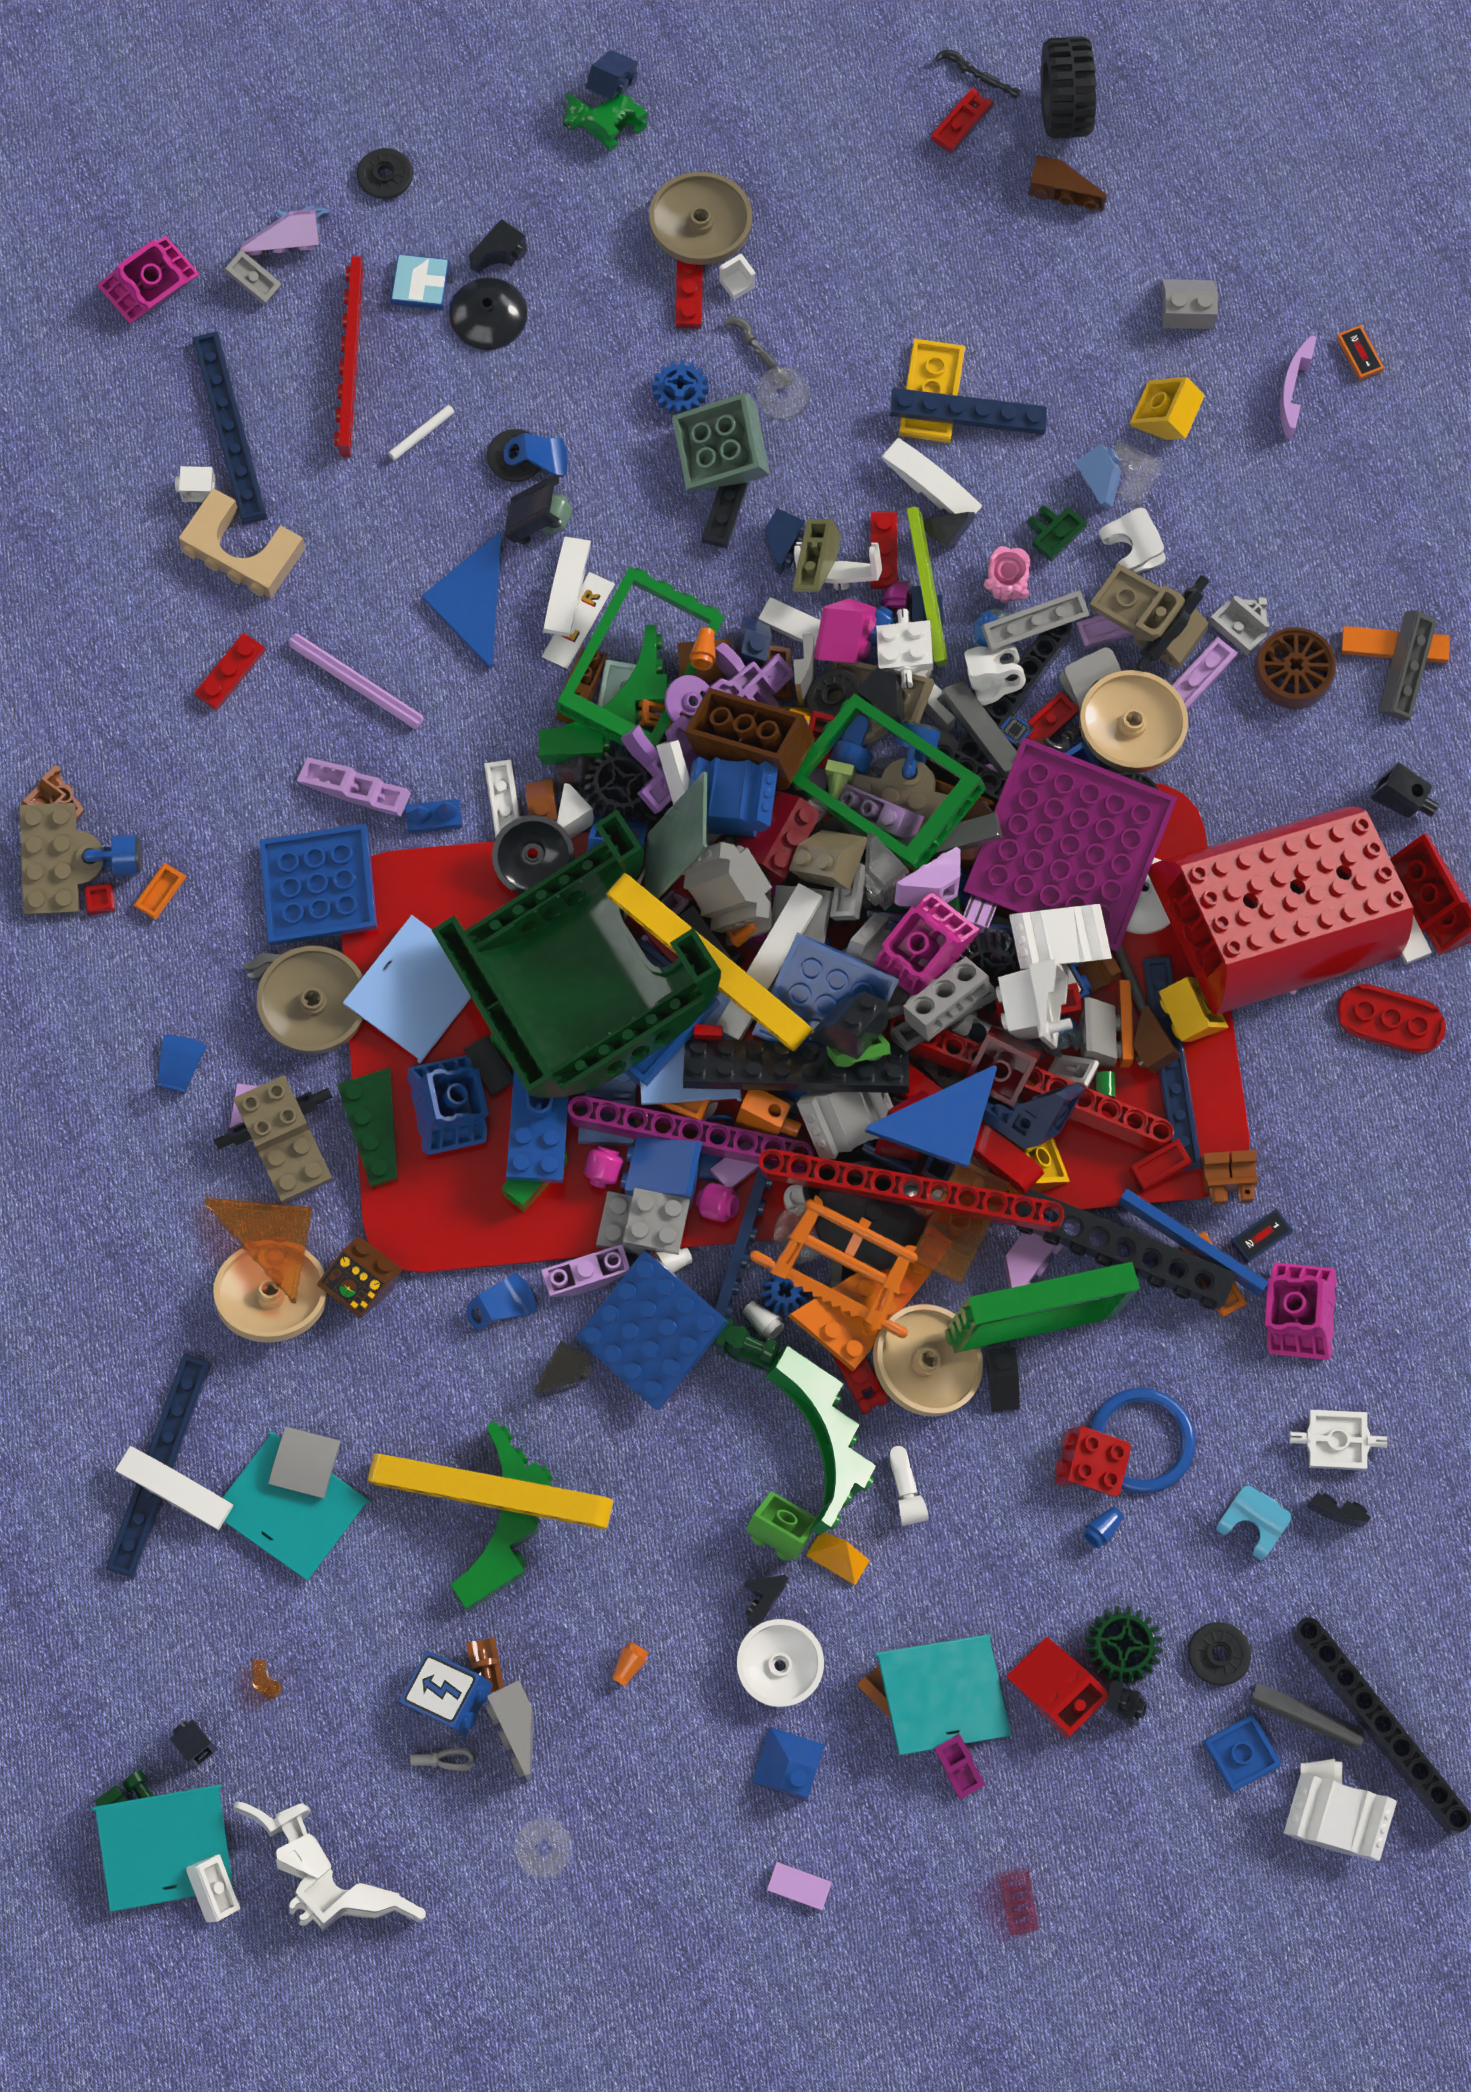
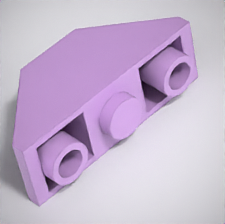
M955 847L947 853H942L937 859L927 865H922L917 871L907 877H902L896 884L894 903L898 906L916 907L924 897L932 892L946 903L956 898L960 881V849Z
M1022 1233L1004 1260L1008 1288L1031 1284L1030 1282L1036 1275L1041 1277L1050 1265L1047 1262L1049 1256L1052 1253L1057 1255L1064 1245H1051L1042 1240L1043 1237L1040 1235Z
M621 1244L542 1269L541 1271L549 1296L560 1297L580 1295L605 1287L624 1276L630 1269Z

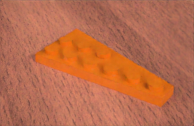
M934 1226L925 1230L922 1241L915 1251L918 1259L915 1263L909 1264L900 1286V1295L895 1294L886 1320L906 1306L954 1245ZM891 1270L884 1271L882 1273L889 1275ZM856 1273L831 1289L871 1309L883 1286ZM822 1296L813 1299L788 1315L851 1371L857 1368L872 1349L880 1329L866 1322V1319L860 1316L851 1317L850 1311L841 1312L840 1306L832 1307L831 1301L823 1302Z

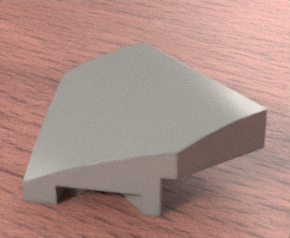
M1233 596L1232 600L1227 601L1210 617L1208 622L1248 656L1265 640L1270 627L1266 614L1267 598L1258 597L1257 600H1248Z

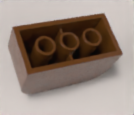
M709 688L684 731L697 757H701L709 762L717 757L725 761L741 762L749 760L757 765L766 761L778 767L775 787L777 790L789 788L814 743V736L803 714Z

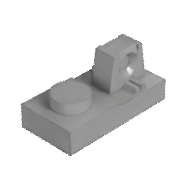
M242 250L224 270L225 273L263 305L269 301L282 284Z
M862 863L857 868L850 890L834 887L830 917L835 921L859 919L862 897L865 893L867 881L865 877L867 867Z

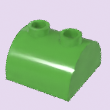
M771 1491L753 1514L745 1532L752 1535L751 1540L759 1546L767 1544L774 1548L776 1555L780 1559L796 1561L814 1533L810 1529L816 1517Z

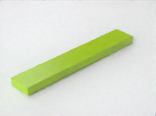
M916 506L907 508L926 618L927 621L930 620L934 662L938 667L948 666L949 662L922 513Z

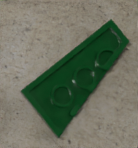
M389 1067L337 1084L371 1189L398 1180L391 1069Z

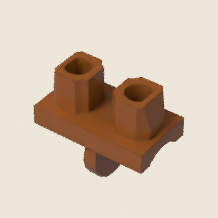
M495 1637L467 1642L466 1646L471 1671L482 1675L493 1684L490 1692L504 1688Z

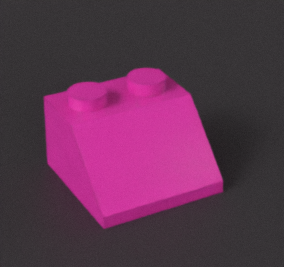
M849 598L824 606L814 659L849 663L866 659L871 651L870 638L871 631L876 625V607Z

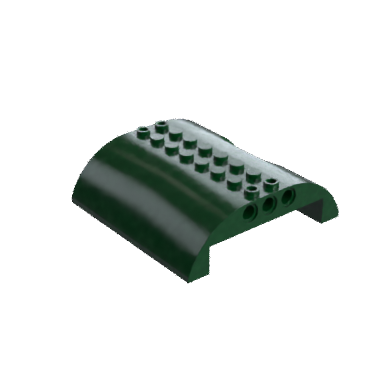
M618 810L594 824L604 841L476 924L465 929L456 916L453 915L431 930L526 1091L532 1096L557 1098L575 1095L596 1088L619 1076L688 1029L711 1003L720 983L721 970L694 928L670 942L679 957L675 962L663 968L654 966L647 959L628 929L624 919V911L607 897L606 893L624 873L636 881L644 860L643 848Z

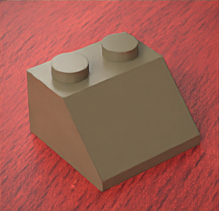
M821 830L798 844L789 870L808 883L850 890L868 838Z

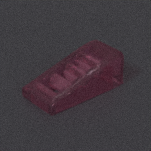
M1026 1868L997 1873L1009 1934L1016 1935L1039 1930L1029 1871ZM1022 1880L1021 1885L1008 1887L1007 1882ZM1024 1892L1025 1894L1024 1897L1010 1899L1009 1895ZM1027 1904V1909L1012 1912L1013 1906ZM1030 1917V1921L1014 1923V1918Z

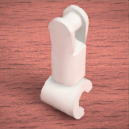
M895 1446L890 1451L889 1460L898 1496L901 1499L899 1500L902 1526L927 1521L929 1519L927 1507L922 1496H916L917 1489L905 1448Z

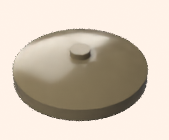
M691 172L669 180L656 192L650 204L649 227L657 245L669 256L689 264H713L728 259L744 246L751 233L752 208L745 192L730 179L710 172Z
M303 946L282 954L266 969L258 986L257 1009L265 1030L277 1043L298 1053L320 1054L341 1047L358 1032L364 1022L362 1017L343 1004L363 975L351 959L339 951L328 947Z

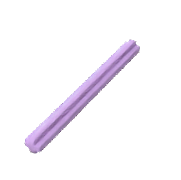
M294 634L289 640V646L412 728L418 729L424 719L420 713L301 635Z

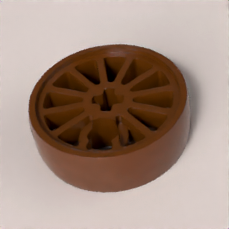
M1300 627L1281 629L1269 636L1261 645L1254 664L1255 680L1262 694L1272 703L1288 709H1302L1320 701L1331 688L1336 674L1335 655L1328 642L1316 632ZM1298 644L1305 646L1302 653L1298 652ZM1309 649H1312L1315 652L1314 654L1305 657ZM1281 651L1287 657L1279 660L1275 657V652ZM1317 659H1320V661H1322L1323 663H1311V662H1313V661H1315V660H1317ZM1265 669L1277 670L1278 672L1268 676ZM1313 671H1324L1325 678ZM1282 677L1284 682L1278 688L1272 682ZM1308 678L1318 683L1320 686L1317 689H1314L1311 683L1309 682ZM1300 682L1308 693L1299 694ZM1288 683L1293 684V694L1283 691Z

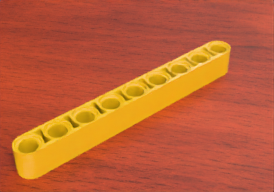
M626 873L606 893L613 903L675 954L676 952L670 942L692 929L691 926ZM697 932L721 970L718 990L786 1047L795 1051L813 1031L812 1028Z
M378 1453L373 1454L367 1478L368 1483L381 1487L598 1529L608 1528L614 1500L599 1495Z

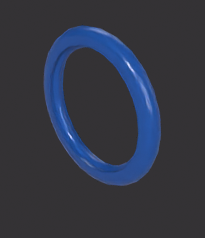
M1149 1388L1126 1389L1112 1395L1102 1403L1094 1414L1090 1429L1103 1433L1110 1416L1120 1407L1132 1402H1150L1168 1411L1176 1420L1181 1432L1182 1445L1178 1460L1165 1474L1153 1479H1134L1124 1475L1121 1488L1129 1492L1142 1494L1162 1491L1179 1481L1191 1466L1196 1448L1194 1426L1184 1408L1169 1395Z

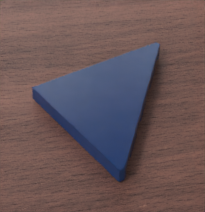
M500 533L496 534L422 595V599L489 669L493 667L502 544V535Z
M991 1066L868 1125L864 1132L967 1168L997 1067Z

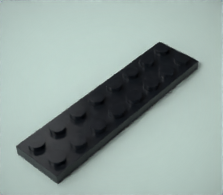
M688 1040L685 1043L683 1088L909 1093V1050L905 1051L897 1044H890L891 1054L883 1055L878 1060H863L855 1062L852 1066L842 1067L836 1066L828 1056L827 1046L819 1042H802L795 1051H792L783 1043L776 1041Z

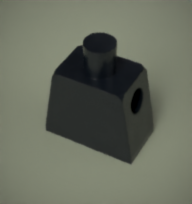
M1399 762L1381 776L1370 797L1373 801L1408 818L1418 810L1432 817L1439 806V803L1427 797L1432 789V785Z

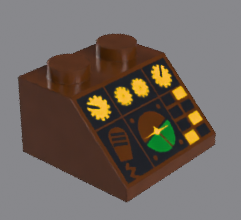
M358 1236L340 1252L318 1281L317 1286L361 1319L393 1291L403 1269Z

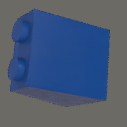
M636 1137L635 1145H629L626 1161L631 1162L629 1172H623L621 1188H625V1195L633 1196L634 1188L689 1198L688 1210H691L702 1158V1142Z

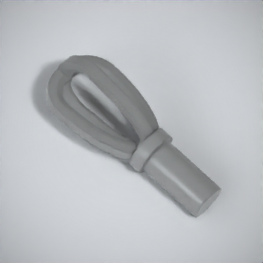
M454 1748L439 1753L433 1752V1754H411L410 1762L411 1766H439L447 1770L467 1771L473 1767L474 1755L468 1749ZM455 1755H467L469 1761L465 1764H450L440 1761L441 1758Z

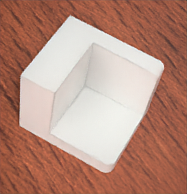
M742 254L737 255L720 266L719 281L733 300L755 288L756 273Z

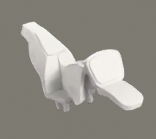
M235 1802L233 1810L258 1822L268 1832L270 1837L282 1831L284 1832L288 1844L278 1848L276 1851L277 1868L303 1879L296 1890V1897L290 1902L291 1915H294L298 1909L305 1911L299 1917L300 1926H306L314 1920L324 1931L342 1916L376 1919L393 1911L416 1922H422L425 1919V1910L399 1896V1893L362 1883L356 1884L350 1890L338 1888L333 1882V1871L331 1870L329 1860L314 1836L306 1832L302 1820L307 1818L311 1811L305 1804H298L276 1814V1818L273 1820L251 1805Z

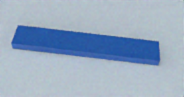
M1127 1189L1124 1191L1118 1205L1197 1257L1235 1272L1234 1281L1260 1297L1268 1284L1266 1279Z

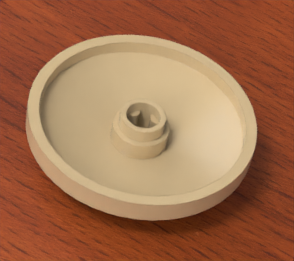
M1125 670L1103 677L1090 688L1081 706L1079 726L1083 740H1085L1091 753L1101 762L1121 771L1145 772L1165 765L1179 752L1188 730V713L1183 699L1167 681L1148 672Z
M263 1241L248 1245L232 1254L223 1263L216 1275L213 1294L217 1313L222 1322L231 1331L252 1341L272 1343L294 1338L312 1327L324 1311L328 1294L318 1287L317 1283L325 1272L319 1261L310 1252L295 1244L283 1241Z
M919 1304L898 1311L888 1321L891 1320L905 1327L908 1335L905 1338H899L886 1331L885 1328H882L876 1337L873 1350L875 1372L885 1392L904 1409L922 1416H942L962 1407L977 1391L983 1373L981 1348L954 1354L953 1347L947 1343L945 1330L948 1329L947 1326L956 1314L936 1305Z

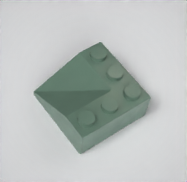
M746 393L672 416L687 491L747 483L770 475L756 401Z

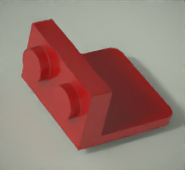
M1084 1426L1068 1429L1061 1441V1447L1063 1448L1061 1459L1057 1461L1055 1466V1484L1063 1487L1077 1484L1112 1497L1118 1496L1121 1492L1131 1444Z

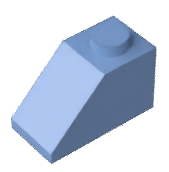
M1100 444L1075 461L1100 505L1109 510L1113 507L1121 475V469L1117 464L1120 459L1113 448L1107 449Z

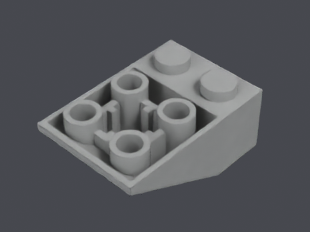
M518 1680L488 1695L489 1704L485 1705L493 1724L499 1723L502 1728L498 1734L506 1751L512 1749L515 1757L511 1758L518 1777L525 1776L527 1782L532 1780L534 1713Z

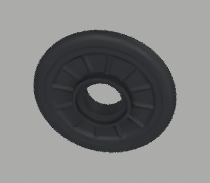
M380 148L369 152L362 158L357 168V180L360 187L368 195L379 199H390L399 196L407 190L413 178V168L409 159L403 153L391 148ZM382 169H389L392 171V174L388 178H381L378 176V172Z
M510 429L503 431L494 437L489 444L487 450L488 465L496 476L505 481H525L532 478L541 469L528 460L517 465H509L504 460L506 444L523 433L532 434L526 430ZM518 444L514 445L510 452L513 450L519 451Z
M833 669L824 672L812 682L808 689L806 702L809 712L812 714L813 711L837 716L841 705L846 700H849L853 694L859 696L856 690L861 685V681L855 674L844 669ZM833 691H841V696L838 700H828L829 695Z
M1213 1622L1204 1625L1192 1636L1188 1646V1659L1191 1668L1200 1679L1212 1685L1224 1686L1235 1683L1245 1675L1251 1662V1648L1246 1636L1238 1628L1228 1623ZM1222 1646L1226 1649L1228 1656L1225 1661L1218 1662L1212 1657V1649L1214 1647Z

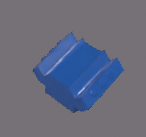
M697 757L692 762L689 787L703 772L707 773L706 828L709 829L711 834L756 837L758 831L763 832L770 827L778 767L766 761L757 765L749 760L741 762L725 761L717 757L711 762Z
M467 1055L408 1068L407 1082L412 1087L411 1100L417 1116V1131L422 1136L421 1149L426 1155L486 1143L487 1125L485 1117L488 1115L479 1068L474 1069L473 1061Z

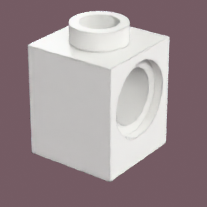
M180 466V476L175 477V491L180 493L182 502H204L211 490L215 489L213 468Z

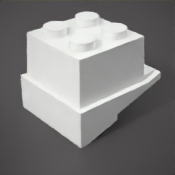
M1056 959L1029 964V969L998 977L1000 986H996L999 1003L1003 1002L1005 1013H1001L1004 1029H1008L1010 1035L1022 1041L1040 1038L1051 1049L1057 1048L1060 1031L1073 1029L1070 1018L1060 1020L1061 1005L1066 1004L1069 976L1068 972Z

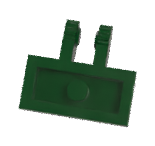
M1042 505L1038 512L1049 523L1047 527L1033 516L1027 520L1029 527L1038 534L1032 541V546L1050 562L1087 528L1088 523L1069 506L1057 516L1049 508Z

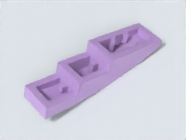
M308 757L297 779L298 783L330 796L401 817L411 794L407 788L383 783L380 778L357 773L351 767Z

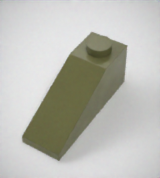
M807 519L793 584L794 592H819L837 559L842 535L832 519Z

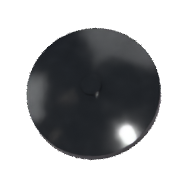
M878 1161L852 1163L898 1172ZM835 1173L832 1174L828 1180H831L835 1176ZM853 1174L847 1181L850 1185L857 1186L862 1183L863 1178L858 1174ZM881 1179L875 1184V1187L880 1191L888 1190L891 1186L890 1182L885 1179ZM907 1185L903 1189V1192L908 1196H914L919 1191L915 1185ZM820 1189L818 1197L823 1201L824 1206L857 1223L860 1222L862 1217L872 1222L869 1227L870 1230L903 1247L912 1245L918 1248L922 1241L927 1218L926 1209L823 1189ZM821 1216L818 1217L815 1223V1230L819 1240L845 1252L853 1233ZM863 1239L853 1258L880 1272H884L893 1268L898 1256Z

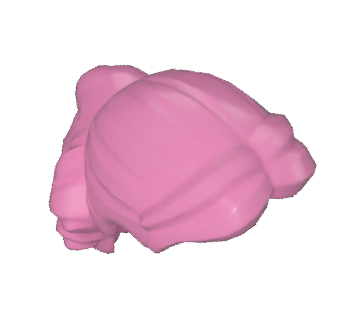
M1004 546L998 547L989 559V579L985 580L984 587L993 593L995 599H1000L1002 603H1010L1011 600L1019 601L1029 596L1027 589L1030 567L1029 555L1021 548L1009 549Z

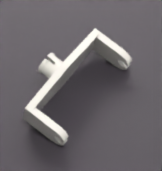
M796 542L797 546L794 548L796 569L802 542ZM871 543L872 547L869 549L870 564L835 561L825 583H833V587L836 590H839V584H841V590H845L853 582L878 581L882 571L878 543Z

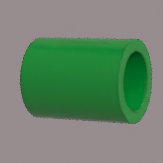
M1110 1071L1097 1072L1096 1092L1115 1099V1073Z

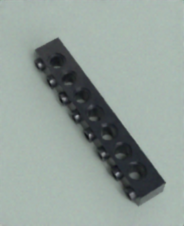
M1030 1189L1026 1194H1022L1023 1196L1059 1203L1064 1210V1220L1062 1226L1054 1232L1017 1226L1016 1229L1027 1235H1032V1233L1043 1237L1042 1240L1051 1245L1057 1246L1061 1244L1069 1247L1068 1250L1075 1255L1084 1256L1086 1254L1095 1258L1094 1261L1105 1267L1132 1262L1136 1277L1139 1276L1147 1279V1283L1153 1287L1162 1289L1164 1286L1173 1290L1174 1295L1180 1298L1189 1299L1190 1297L1200 1301L1199 1304L1204 1308L1215 1310L1225 1305L1236 1276L1235 1272ZM1024 1205L1018 1206L1015 1211L1020 1217H1027L1031 1213L1030 1209ZM1045 1212L1050 1218V1223L1056 1222L1059 1219L1056 1212ZM1064 1224H1072L1076 1228V1235H1068L1064 1231ZM1096 1234L1100 1236L1103 1242L1102 1246L1093 1245L1090 1241V1235ZM1116 1246H1125L1128 1249V1257L1120 1256L1116 1251ZM1150 1256L1154 1260L1155 1266L1153 1268L1146 1267L1143 1264L1142 1257ZM1170 1266L1179 1269L1181 1273L1180 1278H1173L1169 1274L1168 1269ZM1195 1277L1203 1278L1206 1281L1207 1288H1198L1195 1284Z

